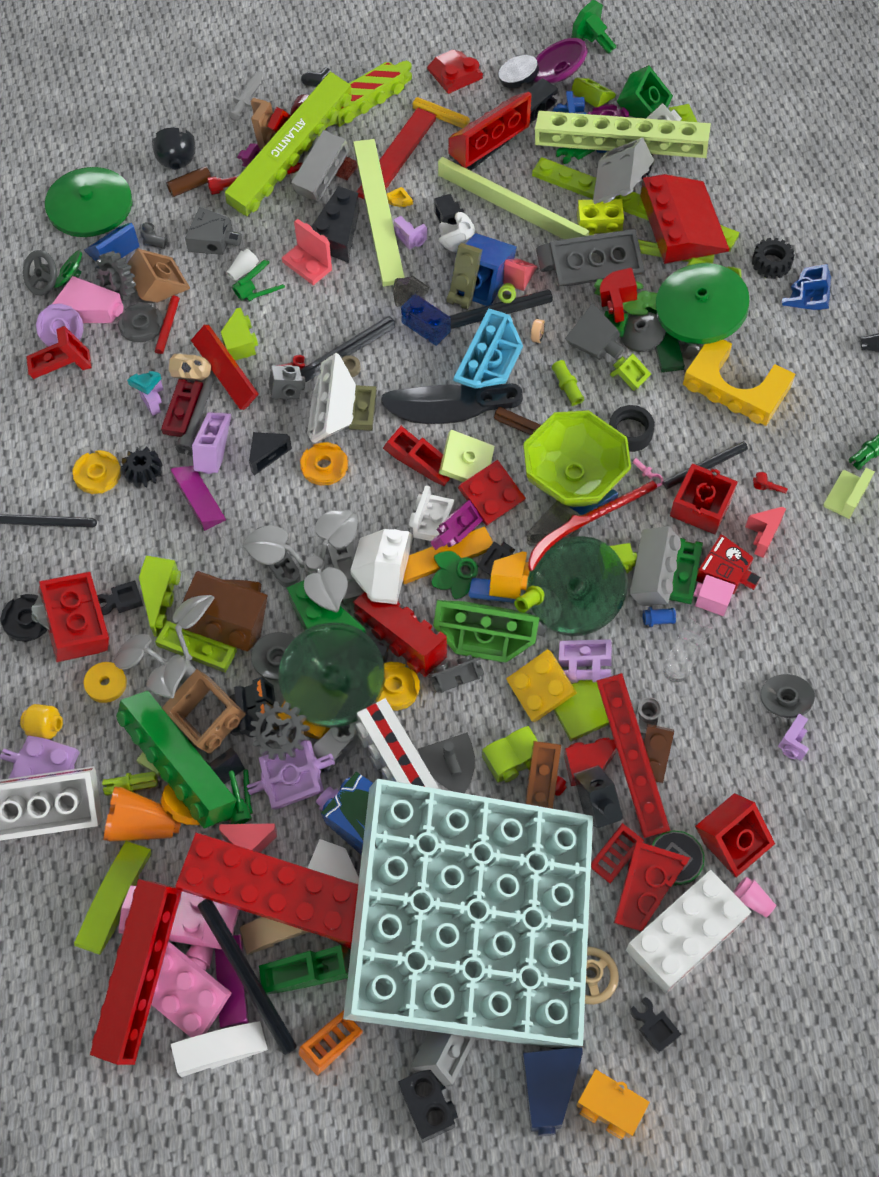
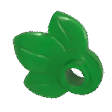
M452 551L436 554L434 560L441 569L433 576L431 585L440 590L451 589L454 599L466 596L470 590L472 578H476L478 575L477 563L468 557L461 558ZM463 566L468 567L469 574H463L461 568Z

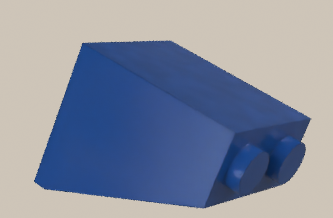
M475 233L466 243L467 245L482 249L472 301L487 306L493 303L499 289L503 285L505 260L515 258L517 246ZM459 290L458 295L464 296L465 292Z

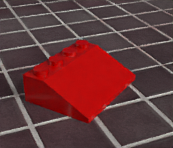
M667 174L643 178L640 197L664 264L729 252L727 241L704 181Z

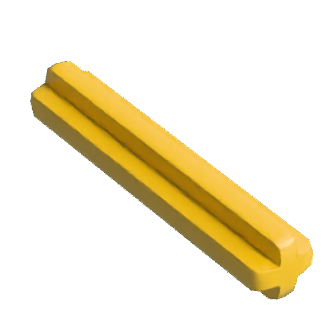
M416 97L412 103L413 109L420 108L436 114L437 119L460 128H464L470 123L469 117L422 98Z

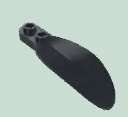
M514 383L473 388L463 384L435 385L393 390L384 393L381 397L383 406L389 412L401 419L421 424L457 423L476 417L485 411L497 410L500 407L504 409L515 408L523 401L522 389Z

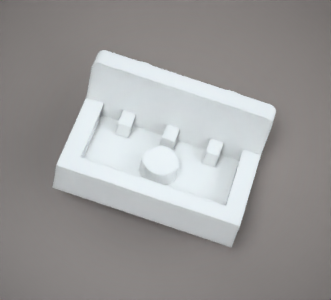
M425 486L423 494L419 493L417 497L416 513L412 512L409 526L413 527V538L431 541L439 535L436 529L452 514L455 506L454 499L431 495V487Z

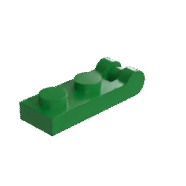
M680 538L681 547L677 554V569L674 572L673 591L670 594L669 600L691 604L703 542L695 541V543L686 542V539ZM683 551L691 552L693 555L685 554Z

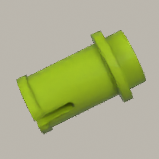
M505 283L499 289L498 297L501 302L511 303L515 299L516 291L513 284ZM504 291H510L511 294L507 295Z
M530 586L526 593L517 597L514 601L516 609L524 613L534 605H540L544 600V591L538 586Z

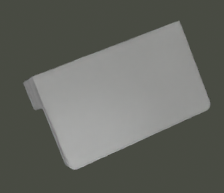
M429 1031L411 1067L414 1071L431 1070L443 1086L453 1085L476 1038Z

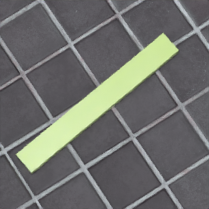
M375 139L353 141L382 285L384 287L405 283V277Z
M441 157L438 161V176L562 239L589 236V230L444 157Z

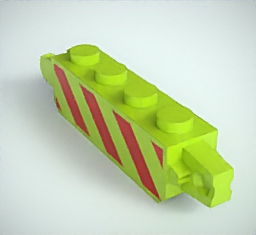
M407 60L393 65L391 62H384L350 82L351 101L346 107L343 106L340 109L337 118L334 121H330L326 128L334 124L339 127L345 123L348 124L355 117L367 113L377 104L384 103L387 98L394 94H399L404 89V85L412 79V73L410 72L412 63Z

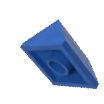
M132 223L119 226L84 249V251L95 261L100 259V255L114 251L115 254L119 252L122 259L139 247L135 228Z

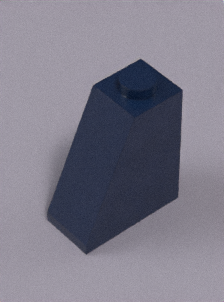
M582 1047L523 1053L522 1062L531 1132L538 1131V1136L555 1135L556 1129H561L583 1055Z

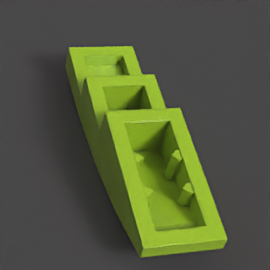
M125 841L98 889L76 937L74 946L101 955L119 925L121 908L130 885H137L139 875L150 858L151 849Z

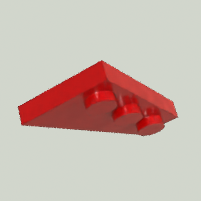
M636 841L613 923L642 932L660 905V902L676 881L679 873L688 863L690 857Z

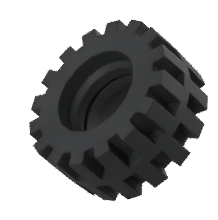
M767 238L766 241L763 239L760 241V244L756 245L752 257V265H754V270H758L759 275L764 274L765 278L771 276V279H775L776 276L782 278L783 274H788L795 254L794 249H790L791 245L789 243L785 244L786 241L783 239L778 241L779 238H774V240ZM775 255L781 261H770L765 256Z

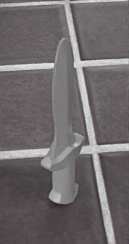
M258 71L249 80L241 96L233 97L236 105L233 110L229 111V116L232 120L240 119V114L244 107H252L250 98L260 85L263 76L262 71Z

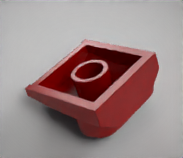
M454 49L435 57L427 66V70L448 94L483 79V73L479 69L478 60L467 57L461 51Z

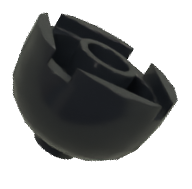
M165 128L158 131L156 137L152 138L153 152L161 165L178 170L191 163L196 147L194 136L186 130V133L179 132V128Z

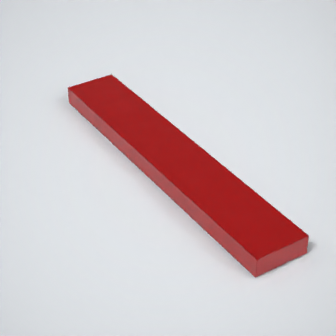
M417 108L380 158L379 162L385 190L436 120V114ZM361 185L356 192L359 198L364 199Z
M623 673L597 680L596 682L643 837L647 838L671 831Z

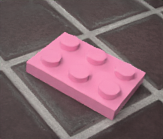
M168 941L151 1005L190 1038L205 1034L232 993Z

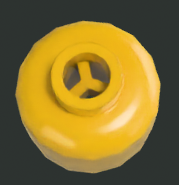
M32 704L22 713L20 725L27 736L52 739L61 730L63 719L55 706Z

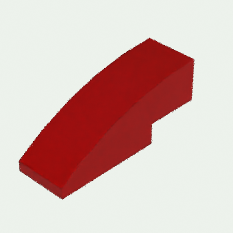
M402 425L383 447L395 459L435 483L445 486L451 479L448 476L439 474L443 454L423 437L418 440Z

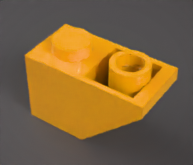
M522 551L494 561L489 596L511 599L520 597L521 590H526L530 573L528 562H526L527 552Z

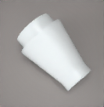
M249 249L240 251L231 267L226 271V274L236 282L256 267L259 260Z

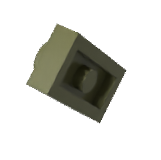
M355 386L353 420L349 425V429L373 431L377 396L376 386Z

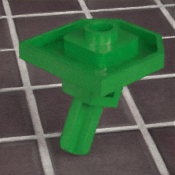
M592 0L579 12L574 21L571 38H579L583 41L587 39L592 43L596 40L610 54L616 48V44L605 33L607 26L601 21L603 4Z

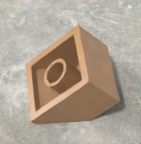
M137 248L127 263L132 267L130 272L135 275L132 279L136 283L134 287L138 292V296L144 301L158 303L190 289L172 257Z

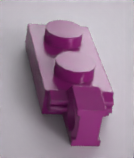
M470 500L459 506L436 529L439 535L430 541L435 550L446 544L448 547L459 543L483 521Z

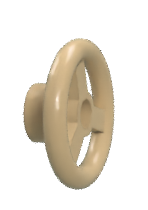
M587 947V956H595L600 958V960H587L586 971L592 970L596 976L594 978L586 976V984H588L591 996L585 995V1004H599L609 999L615 992L619 981V973L614 960L609 954L595 947ZM608 966L610 982L607 988L602 993H599L597 984L603 976V969Z

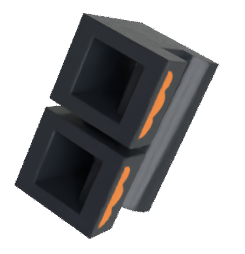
M263 677L252 680V685L234 687L235 694L229 696L246 714L241 719L239 725L230 732L233 736L245 734L252 738L253 736H250V732L256 731V727L251 725V721L258 722L259 720L256 712L264 714V705L266 704L274 708V702L276 701L274 685ZM266 722L264 726V731L266 730L268 722Z

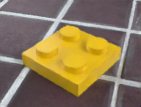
M548 649L506 678L532 722L540 720L577 694L558 661Z

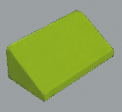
M576 77L571 88L575 96L584 97L587 103L595 107H600L616 97L615 92L589 78Z

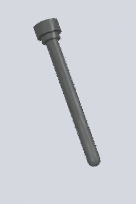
M212 370L210 375L204 380L186 434L182 435L175 448L179 453L185 454V450H188L187 455H193L192 445L195 440L194 437L216 377Z

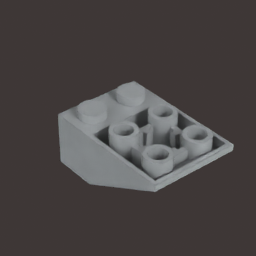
M643 137L607 151L599 160L593 197L594 204L602 201L603 203H608L615 196L630 194L634 190L633 187L642 180L641 177L649 171V167L654 162V159Z

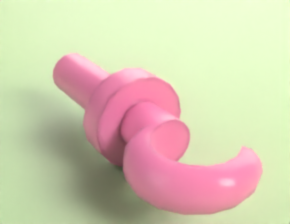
M637 458L633 460L632 463L643 472V477L648 476L650 479L658 477L661 483L657 484V487L662 486V481L664 480L660 474H653L651 472L652 468L650 466L647 468Z

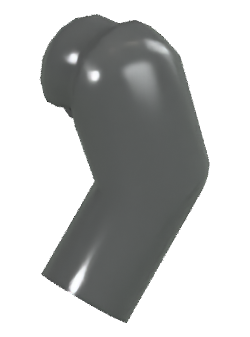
M145 222L142 224L141 235L144 242L148 245L165 249L168 239L157 236L152 223Z

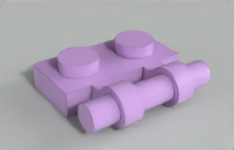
M611 639L560 641L559 665L561 667H569V670L563 671L571 683H577L578 680H593V682L611 676V669H601V666H612ZM592 666L590 670H578V667Z

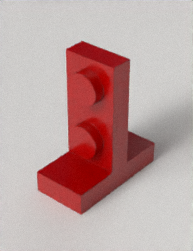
M65 326L56 329L58 343L26 356L28 375L35 379L73 362L82 370L91 369L89 349Z

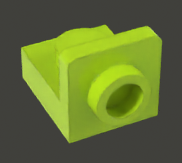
M631 354L626 359L623 356L620 357L612 365L615 369L609 374L611 377L618 374L633 391L638 389L651 375L649 370L634 354Z

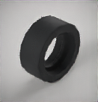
M626 405L618 408L613 412L609 425L618 430L617 425L623 420L629 419L640 422L645 427V433L637 437H626L629 452L643 450L650 444L653 438L655 421L652 415L646 409L637 405Z

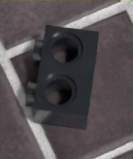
M431 1070L419 1071L398 1081L399 1088L422 1143L455 1128L454 1119L458 1118L455 1107L451 1100L445 1101L442 1091L446 1087L443 1086ZM420 1082L429 1083L432 1087L431 1093L425 1097L417 1095L415 1092L417 1084ZM438 1110L444 1115V1120L440 1125L434 1126L427 1121V1116L431 1111Z

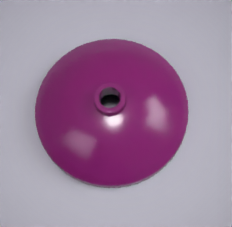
M568 38L544 49L535 58L538 62L539 73L533 81L538 82L543 78L549 83L554 84L571 77L585 61L588 52L585 42L579 38Z

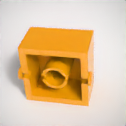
M595 1069L576 1106L581 1108L579 1113L581 1116L592 1123L599 1119L608 1125L606 1128L607 1132L622 1140L624 1136L628 1138L633 1136L650 1102L628 1089L626 1083L616 1082Z

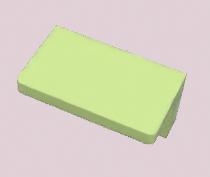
M865 468L861 477H858L843 470L823 506L850 519L875 471Z

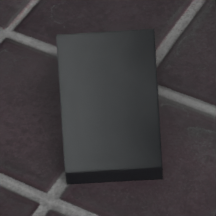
M253 432L249 464L254 476L292 449L288 434Z

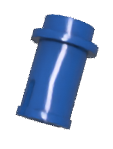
M648 607L642 613L643 624L649 625V627L657 624H675V608L652 609V607Z

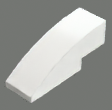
M260 1021L216 1030L171 1044L177 1073L181 1077L208 1068L214 1069L268 1050Z

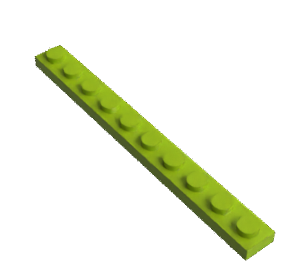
M543 157L540 158L532 171L533 177L591 199L594 197L596 177ZM631 192L626 196L621 194L615 196L614 199H622L624 212L648 220L640 194ZM721 225L729 252H731L740 232Z

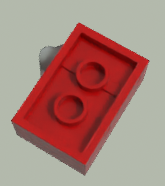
M91 572L39 581V596L32 606V620L39 622L48 629L56 662L108 651L109 636Z

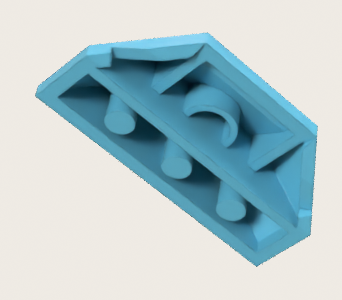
M488 308L453 381L473 388L505 384L523 349V344L510 315Z

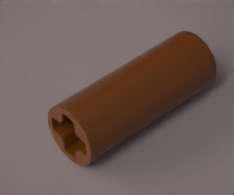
M204 166L166 182V185L172 197H176L207 184V178L211 177L208 168Z

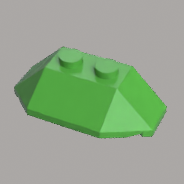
M437 600L433 626L438 632L441 631L447 636V644L455 654L472 655V657L476 658L480 657L506 663L535 644L540 617L522 613L518 610L465 601Z

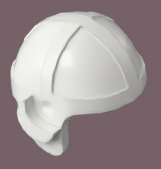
M462 212L455 214L456 225L443 222L439 224V235L441 237L438 240L440 244L454 253H457L458 245L461 243L466 244L475 234L474 224Z

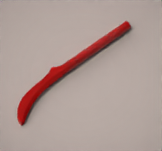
M650 481L586 514L573 515L569 521L537 543L528 561L529 571L535 569L544 554L560 539L580 527L656 490L657 484L654 481Z

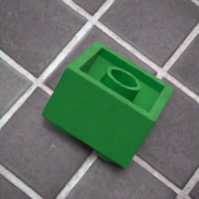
M650 65L629 75L617 103L621 109L623 107L629 112V116L647 119L662 103L668 108L673 95Z

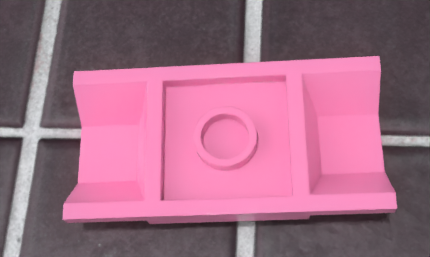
M130 885L121 908L119 933L123 934L125 929V921L130 911L133 892L136 886ZM182 891L169 941L222 949L198 909V904L205 900V898ZM213 901L233 935L240 910Z

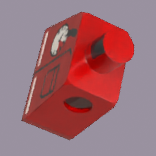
M721 534L699 568L696 581L703 583L706 575L736 585L733 594H735L740 584L754 590L761 577L749 571L754 558Z

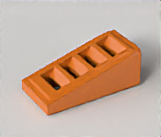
M344 1010L299 1048V1056L317 1076L363 1033L362 1029L354 1021L343 1019ZM340 1022L350 1032V1035L347 1037L337 1027ZM331 1031L341 1041L339 1044L329 1036ZM322 1039L332 1049L330 1052H327L319 1043ZM313 1048H314V1049L319 1053V1055L322 1057L321 1059H319V1058L312 1052V1049H313Z

